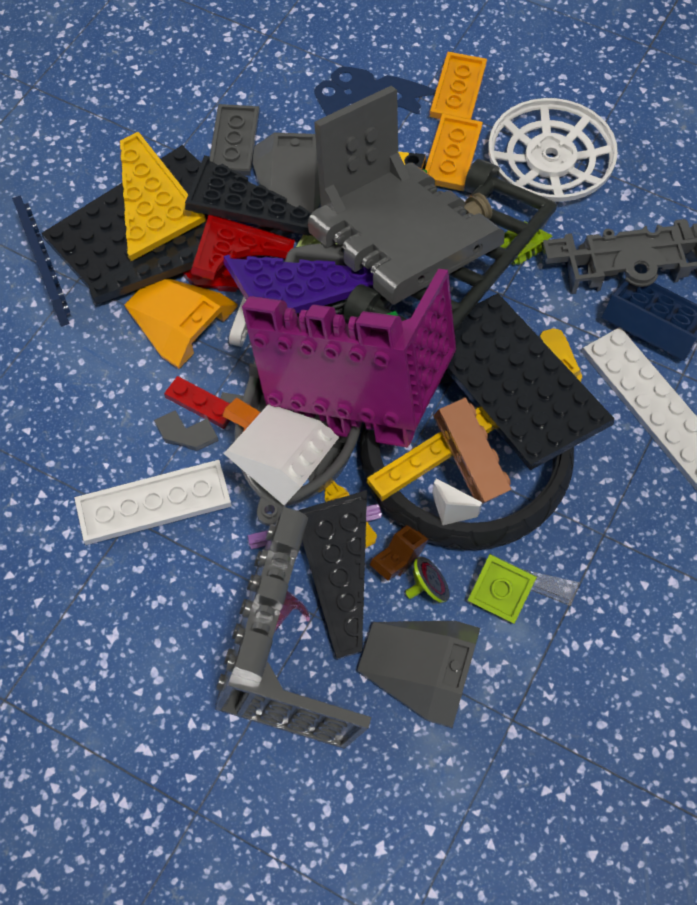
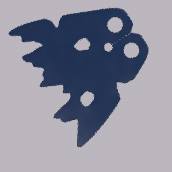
M339 67L331 74V80L322 81L315 87L314 92L325 115L328 116L345 108L349 103L353 104L389 86H393L397 89V93L402 94V97L397 100V107L420 114L419 109L421 105L415 98L433 95L436 90L410 80L389 75L374 80L373 74L367 70L354 67ZM348 72L352 75V79L348 82H343L339 79V75ZM323 88H334V95L325 96L322 93ZM350 89L352 93L346 94L345 90Z

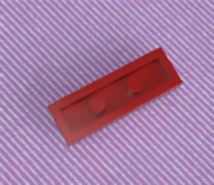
M179 376L174 379L164 393L166 399L204 419L208 418L209 422L222 429H225L231 421L223 417L224 410L230 403Z

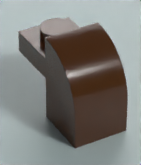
M407 525L394 534L388 548L375 556L370 566L387 581H390L396 575L401 576L419 557L429 539Z

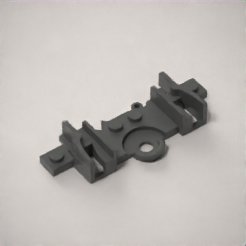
M686 219L675 220L673 226L662 227L658 224L655 233L649 232L647 226H644L641 230L619 232L617 236H614L615 233L612 229H605L602 236L599 234L587 235L584 243L579 246V250H576L572 233L566 234L564 238L543 240L542 242L546 264L568 262L567 268L571 294H576L580 281L587 280L589 288L595 287L596 291H600L605 276L618 275V272H625V280L639 287L653 284L658 277V274H656L658 268L662 270L670 269L674 282H678L679 278L689 277L692 269H694L697 276V223L689 227ZM588 264L587 274L579 275L578 265ZM642 264L647 267V272L644 274L638 273L634 267Z

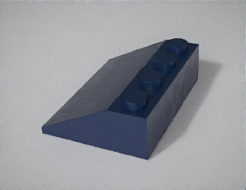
M625 280L611 296L601 317L610 325L626 330L629 335L647 341L650 346L668 352L675 359L685 361L697 343V304L656 283L639 287Z

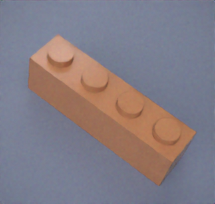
M463 398L439 409L433 417L473 498L484 504L512 490L509 476L506 472L502 471L498 463L499 457L497 452L493 448L491 449L487 441L486 430L483 426L479 425L476 419L474 406L468 403L466 398Z

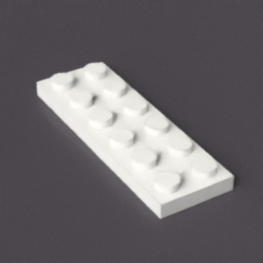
M219 460L74 497L85 545L232 506Z

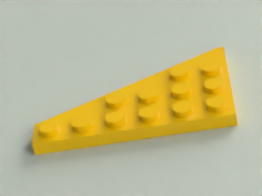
M139 132L120 140L127 253L130 261H133L206 222L203 213L185 210V201L188 197L187 192Z

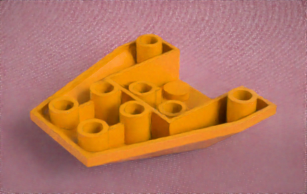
M167 278L140 288L124 306L159 355L180 369L194 354L192 347L194 340L216 317L224 322L238 307V304L219 292Z

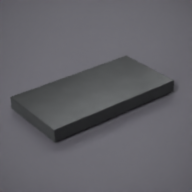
M218 104L210 152L211 162L217 165L224 164L244 176H251L260 114L259 106Z

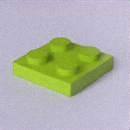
M489 554L467 601L515 624L537 576Z

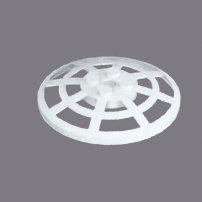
M557 98L533 99L510 108L494 124L488 144L491 163L499 166L496 159L508 161L512 171L520 178L514 182L500 168L498 176L502 180L526 189L523 186L529 184L538 189L553 191L554 195L526 189L554 202L576 200L598 190L610 178L615 168L618 154L614 134L599 115L581 104ZM549 109L566 111L582 118L574 127L564 122L550 120ZM540 110L541 121L529 123L520 129L511 122L513 118L523 113ZM589 122L602 134L607 146L594 148L591 140L582 132ZM504 126L513 134L508 143L507 153L495 151L494 148L496 138ZM542 128V134L535 136L533 139L525 135L532 130ZM551 128L568 131L569 134L565 137L561 134L551 133ZM579 138L587 150L577 152L573 141ZM518 140L527 146L526 154H513L514 146ZM609 153V164L602 179L592 176L591 173L595 167L596 157ZM546 154H555L556 157H549ZM589 158V164L585 172L574 168L576 160ZM515 162H526L531 171L526 175L522 174ZM567 174L578 178L563 185L560 184L559 177ZM538 175L550 178L551 185L541 184L533 181V179ZM584 181L594 184L586 190L564 195L562 191L573 188Z

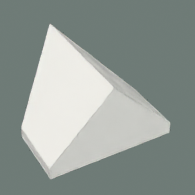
M438 479L434 481L432 494L442 525L478 517L482 502Z

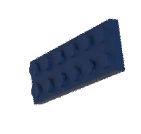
M21 195L12 198L59 323L61 327L70 323L67 315L71 314L47 250H44L46 247L39 233L34 217H31L33 213L29 203L24 204Z

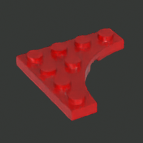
M209 215L194 259L191 274L214 280L218 270L224 266V256L230 255V259L254 255L286 259L288 252L294 247L295 240L222 217Z

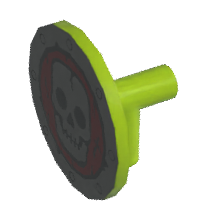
M418 557L414 561L413 570L415 585L406 590V595L409 599H412L426 591L439 603L446 602L450 597V593L442 573L429 559Z

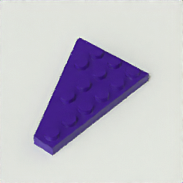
M230 255L224 256V265L246 300L250 296L284 300L287 308H294L296 314L300 313L301 310H309L312 305L324 306L347 299L353 289L359 284L374 289V274L371 272V268L367 269L364 267L354 272L349 266L335 265L334 261L300 259L299 263L283 262V258L247 256V260L230 259Z

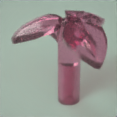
M287 591L275 631L293 609L300 610L307 622L310 620L309 612L304 603L289 591Z

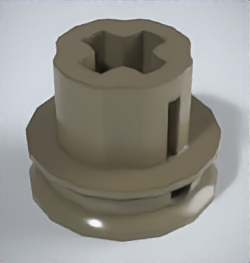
M475 193L467 198L466 205L464 206L467 211L466 214L472 213L475 215L480 213L488 219L492 217L491 205L484 195Z

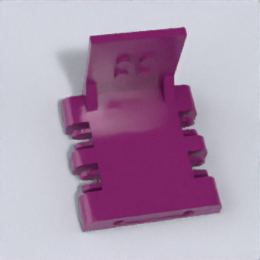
M445 269L437 270L412 317L401 321L400 316L363 311L359 317L351 316L349 323L346 324L344 316L336 314L334 307L312 305L309 310H301L299 317H297L296 310L294 308H287L284 300L254 296L248 297L242 306L266 406L269 404L273 407H281L315 419L316 414H319L320 420L327 422L328 427L338 436L347 437L351 427L359 428L361 423L365 422L367 429L374 430L376 442L408 448L414 437L415 430L456 351L448 270Z

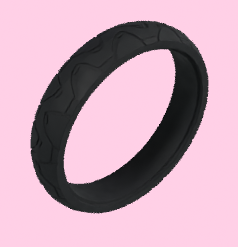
M445 371L439 384L455 382ZM364 422L361 433L360 454L362 469L365 477L368 478L384 468L380 453V443L376 442L374 430L367 429ZM574 447L553 458L551 478L543 491L530 504L514 514L493 521L455 522L442 525L440 517L419 508L400 491L381 501L370 486L369 489L381 509L389 518L395 520L398 526L404 528L408 525L429 539L427 542L457 550L496 548L510 544L530 534L541 526L556 510L565 496L572 478Z

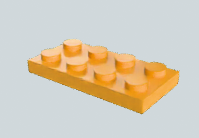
M447 52L430 109V117L441 119L442 114L472 120L487 65L486 58Z
M442 114L425 168L427 174L435 179V186L464 191L466 176L472 165L483 122Z

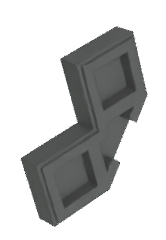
M176 410L154 420L165 443L178 444L198 451L219 441L208 418L188 428H185Z

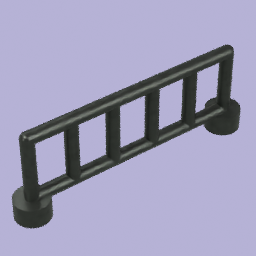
M480 158L472 164L466 176L465 191L471 193L470 196H473L475 193H481L488 198L495 191L536 208L538 212L528 223H525L492 209V217L489 220L497 226L518 235L506 249L499 246L484 254L495 259V262L483 275L465 267H461L449 274V276L473 286L459 303L451 299L454 330L557 209L554 201L499 179V166ZM359 284L353 289L347 299L344 317L350 320L351 316L359 317L363 311L380 314L391 313L392 311L386 309L390 302L378 291ZM425 287L410 296L421 301L427 288ZM400 316L401 321L407 320V318Z

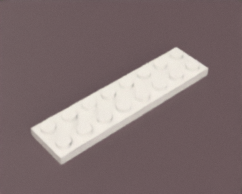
M619 327L583 347V355L697 491V416L622 328Z

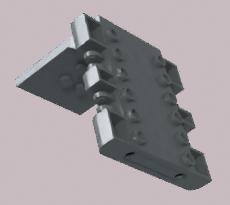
M389 86L314 122L321 207L312 212L308 219L309 233L327 248L335 243L343 244L344 263L354 272L364 267L367 269L371 268V272L374 274L373 288L393 305L430 285L438 269L448 270V274L504 244L505 233L500 227L480 213L475 215L472 213L466 214L465 203L452 191L437 192L438 189L435 186V179L414 163L404 165L398 153L397 89L393 86Z
M283 507L276 525L270 524L265 539L268 542L265 549L258 551L254 566H257L255 575L251 574L247 590L251 592L249 600H243L239 612L243 618L240 624L236 623L232 639H235L234 649H228L224 664L227 665L225 675H220L216 690H219L215 710L345 749L369 728L371 717L283 690L267 661L279 614L283 608L295 559L299 553L308 522V517L305 514Z

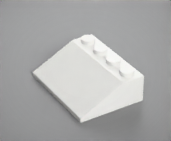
M268 404L224 454L279 502L285 505L306 482L339 437L331 428L325 426L319 420Z

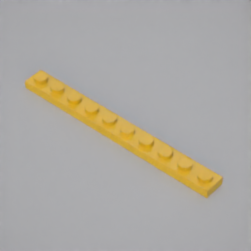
M566 353L558 357L575 376L580 374L581 369ZM475 409L476 419L479 425L484 427L487 434L495 428L481 413L480 409ZM439 432L369 476L367 483L383 501L453 455L442 433Z

